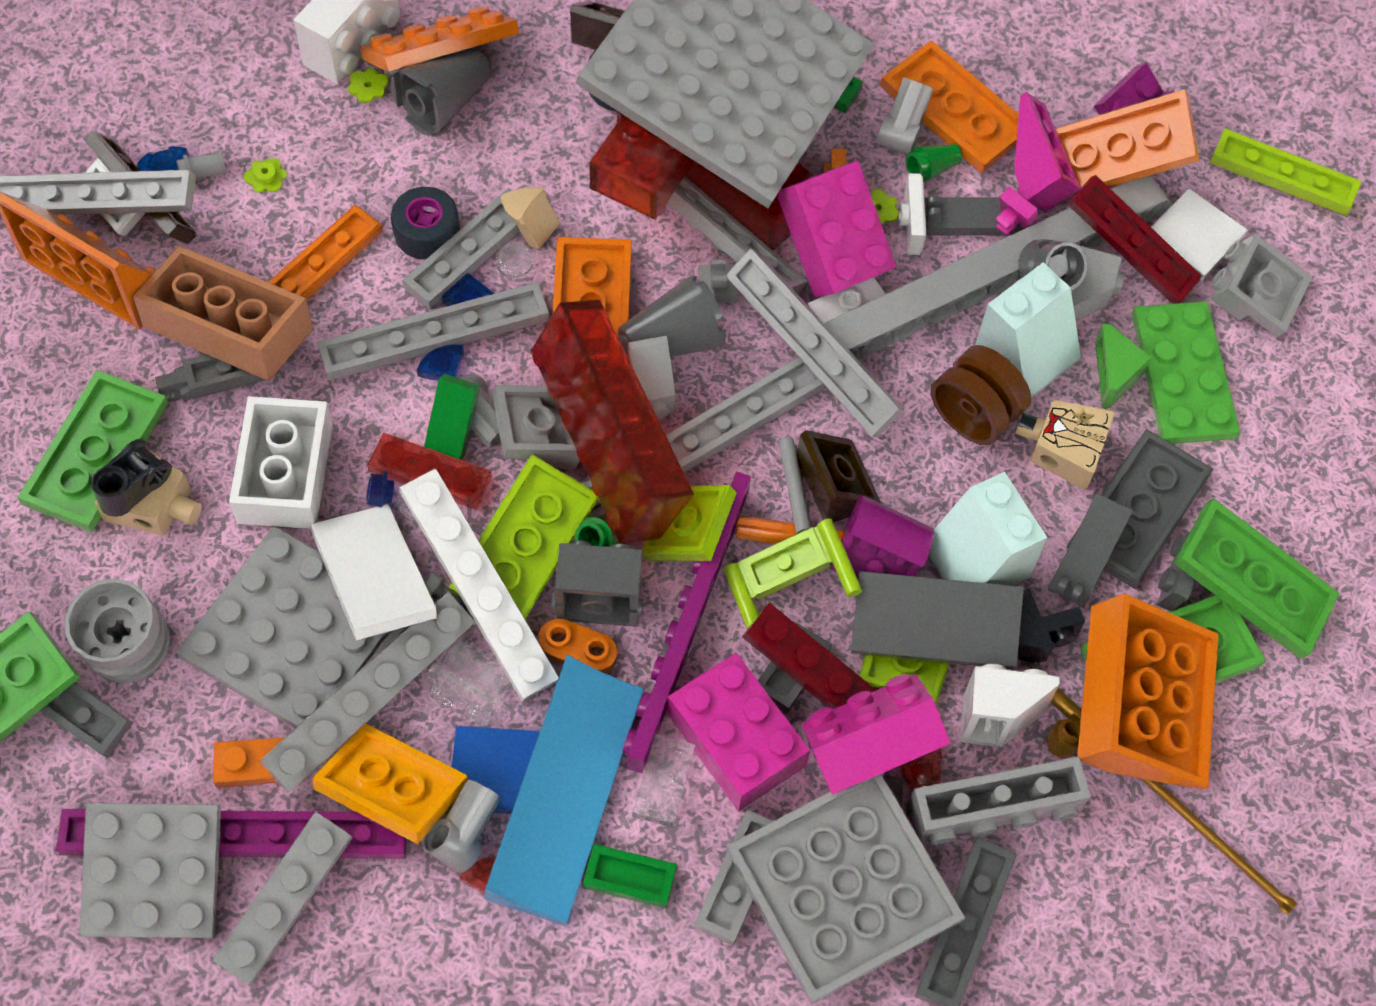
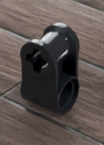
M136 439L131 441L117 456L97 470L92 476L91 486L99 508L108 516L118 517L127 514L148 494L166 482L171 474L172 465L166 459L159 460L152 454L144 440ZM112 489H120L116 493L107 494Z

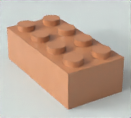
M178 246L133 295L144 328L267 381L272 379L313 330L305 297L182 246Z

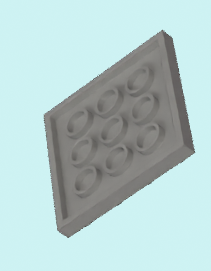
M273 526L181 644L176 654L181 660L293 728H296L368 663L380 646L383 637L389 632L356 640L320 552Z
M881 774L833 795L831 792H828L726 847L727 853L811 1005L963 922L965 919Z

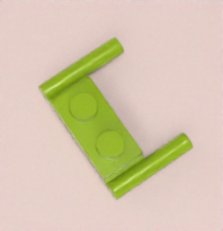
M832 519L823 520L815 527L751 555L738 563H732L723 568L747 629L758 616L752 599L757 598L760 600L831 567V562H833L847 597H854L862 592Z

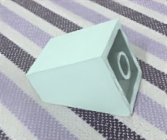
M1044 262L987 304L975 344L994 349L1006 357L1024 377L1032 397L1081 358L1071 287Z
M1003 472L967 490L934 529V539L928 556L942 579L1014 586L1031 577L1047 536L1007 474Z

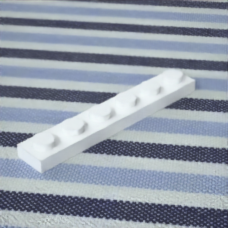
M436 468L401 486L399 489L401 496L521 701L558 682L559 677Z

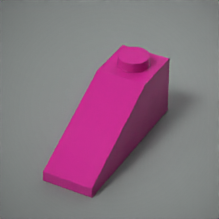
M1025 92L1020 96L1014 169L1015 176L1020 185L1017 191L1018 194L1043 212H1047L1081 188L1046 105L1028 92Z

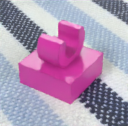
M1010 186L999 197L1000 210L1002 212L996 218L998 223L996 228L1007 237L1015 230L1018 224L1026 229L1038 222V209Z

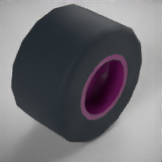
M421 186L409 189L400 195L392 206L391 223L397 246L406 255L413 258L426 260L460 230L458 210L454 200L445 191L435 187Z

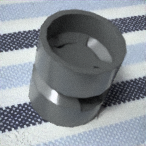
M1033 240L1024 247L1018 260V270L1021 278L1044 262L1071 287V290L1077 288L1082 283L1088 270L1085 252L1077 244L1066 241Z

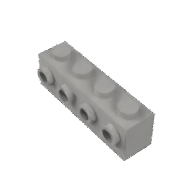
M1074 757L916 788L908 800V806L914 830L921 842L930 840L931 845H942L956 840L955 835L971 832L972 837H982L995 833L998 826L1012 824L1013 829H1022L1037 824L1038 818L1053 816L1054 821H1062L1079 815L1078 810L1088 802L1091 795L1080 757Z

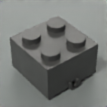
M573 541L570 544L560 543L555 593H552L551 609H556L557 619H565L571 622L637 627L638 616H642L643 600H640L642 550L634 549L626 544L603 547L593 546L586 541Z

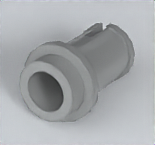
M220 150L190 158L187 155H183V159L177 160L178 170H190L196 175V179L226 174Z

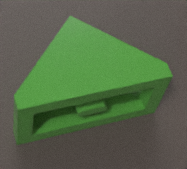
M1102 324L1095 340L1102 408H1110L1144 375L1151 356L1111 324Z

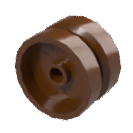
M974 345L968 348L953 363V367H949L931 384L930 391L934 406L943 420L965 439L979 445H991L1008 429L1009 423H1013L1031 405L1032 397L1028 384L1020 371L1006 357L994 349L983 345Z

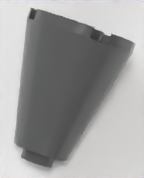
M468 48L400 68L391 77V91L397 107L403 105L408 114H410L405 117L408 123L422 134L427 136L433 135L441 131L490 79L491 62L484 52L476 48Z
M695 275L686 278L618 327V336L614 338V343L619 355L623 359L628 358V342L667 336L670 357L714 350L723 346L726 341V330L724 329L719 332L716 322L723 317L708 285L704 281L696 283L697 276Z

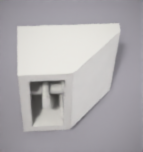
M986 664L982 667L975 666L963 695L960 742L1002 747L1045 713L1060 685V677L1048 675L1047 672L1039 669H1028L1024 672L1006 670L1004 666L998 664Z

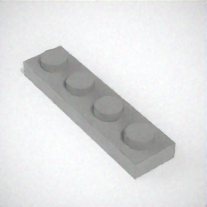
M505 190L452 236L451 239L402 280L404 289L431 310L512 239L520 230L517 224L508 216L501 202V196L510 192V190Z
M315 812L212 961L251 986L353 836Z

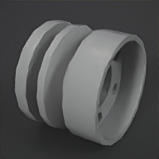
M113 578L100 580L82 589L73 599L65 617V633L72 648L94 672L107 681L124 684L146 678L153 674L165 661L171 645L170 628L163 615L153 605L147 594L130 581Z

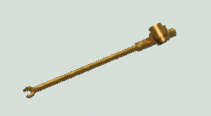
M1057 688L1050 703L1062 712L1067 719L1059 720L1055 723L1047 735L1049 750L1055 756L1064 758L1072 756L1078 751L1082 708L1062 690ZM1141 779L1276 900L1278 907L1283 913L1287 915L1296 907L1297 902L1295 899L1282 894L1163 785L1157 781Z

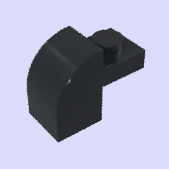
M1030 589L1023 590L1017 659L1031 663L1045 662L1054 646L1061 647L1075 641L1085 623L1080 607L1041 617Z

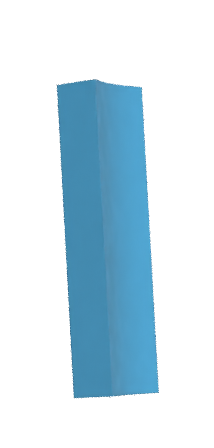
M567 654L485 888L484 900L566 926L623 754V746L631 729L644 688L609 676Z

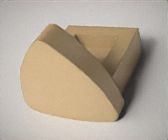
M521 188L503 194L501 202L508 216L517 224L527 244L533 248L540 249L560 224L546 198L547 194L544 188Z

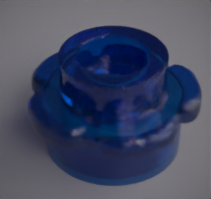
M383 471L382 475L370 474L366 493V505L379 506L381 508L384 503L391 504L394 481L388 480L386 471Z

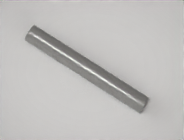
M784 437L780 439L779 447L797 535L811 528L794 439L792 437Z

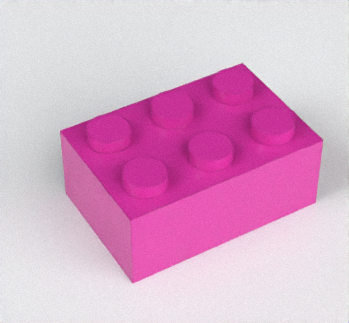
M858 160L780 189L778 192L779 203L814 298L834 294L897 267Z
M737 652L668 696V716L738 812L807 766L810 749Z
M917 674L896 676L890 679L884 688L872 693L870 691L859 692L851 696L847 700V704L833 710L831 708L817 710L808 717L809 720L801 723L832 795L951 744L933 698Z

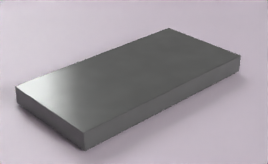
M1146 429L1101 494L1133 510L1104 571L1136 589L1214 469ZM1073 536L1072 539L1069 541V543H1068V545H1067V548H1069V546H1070V544H1071V542H1072L1074 536Z
M859 572L858 582L862 592L857 595L851 654L980 667L986 664H998L1006 669L1016 670L1024 587Z

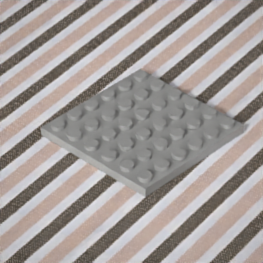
M633 0L580 72L575 84L766 208H769L874 43L809 0Z

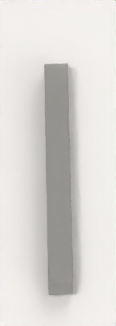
M1151 175L1111 188L1146 223L1163 215L1171 205L1170 199ZM1068 208L831 319L824 324L860 360L1007 290L1021 279L1018 270V260L1021 251L1033 240L1066 241L1090 249L1106 243V241L1076 212Z

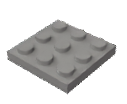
M86 803L79 937H215L221 805Z

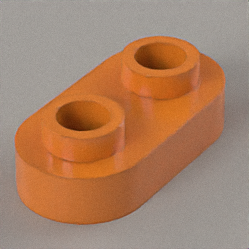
M565 619L550 620L539 631V645L547 659L563 665L568 654L605 674L610 672L617 662L616 644L611 637L604 633ZM556 633L566 636L561 642H555L551 639ZM594 647H600L604 650L603 654L599 656H594L589 651Z

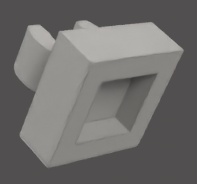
M711 260L710 265H698L699 282L704 281L708 285L717 303H737L738 289L726 277L727 273L736 264H726V260Z

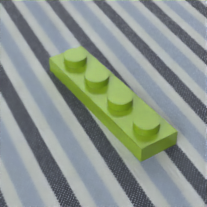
M1224 128L1210 160V163L1345 216L1348 215L1362 182L1356 178Z

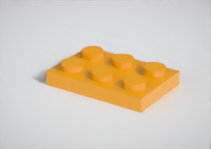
M366 723L349 738L312 778L314 790L416 844H419L456 801L468 780L466 774Z

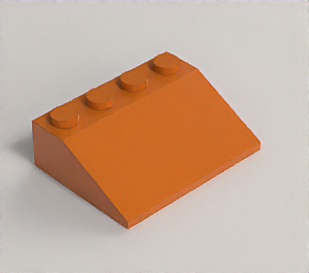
M0 192V214L22 260L140 330L143 327L133 295L155 273L156 270L154 268L140 266L125 251L119 248L111 249L96 234L91 231L84 233L77 229L62 214L55 216L42 207Z
M1125 593L1091 606L1077 757H1080V761L1113 774L1201 790L1209 788L1218 633Z

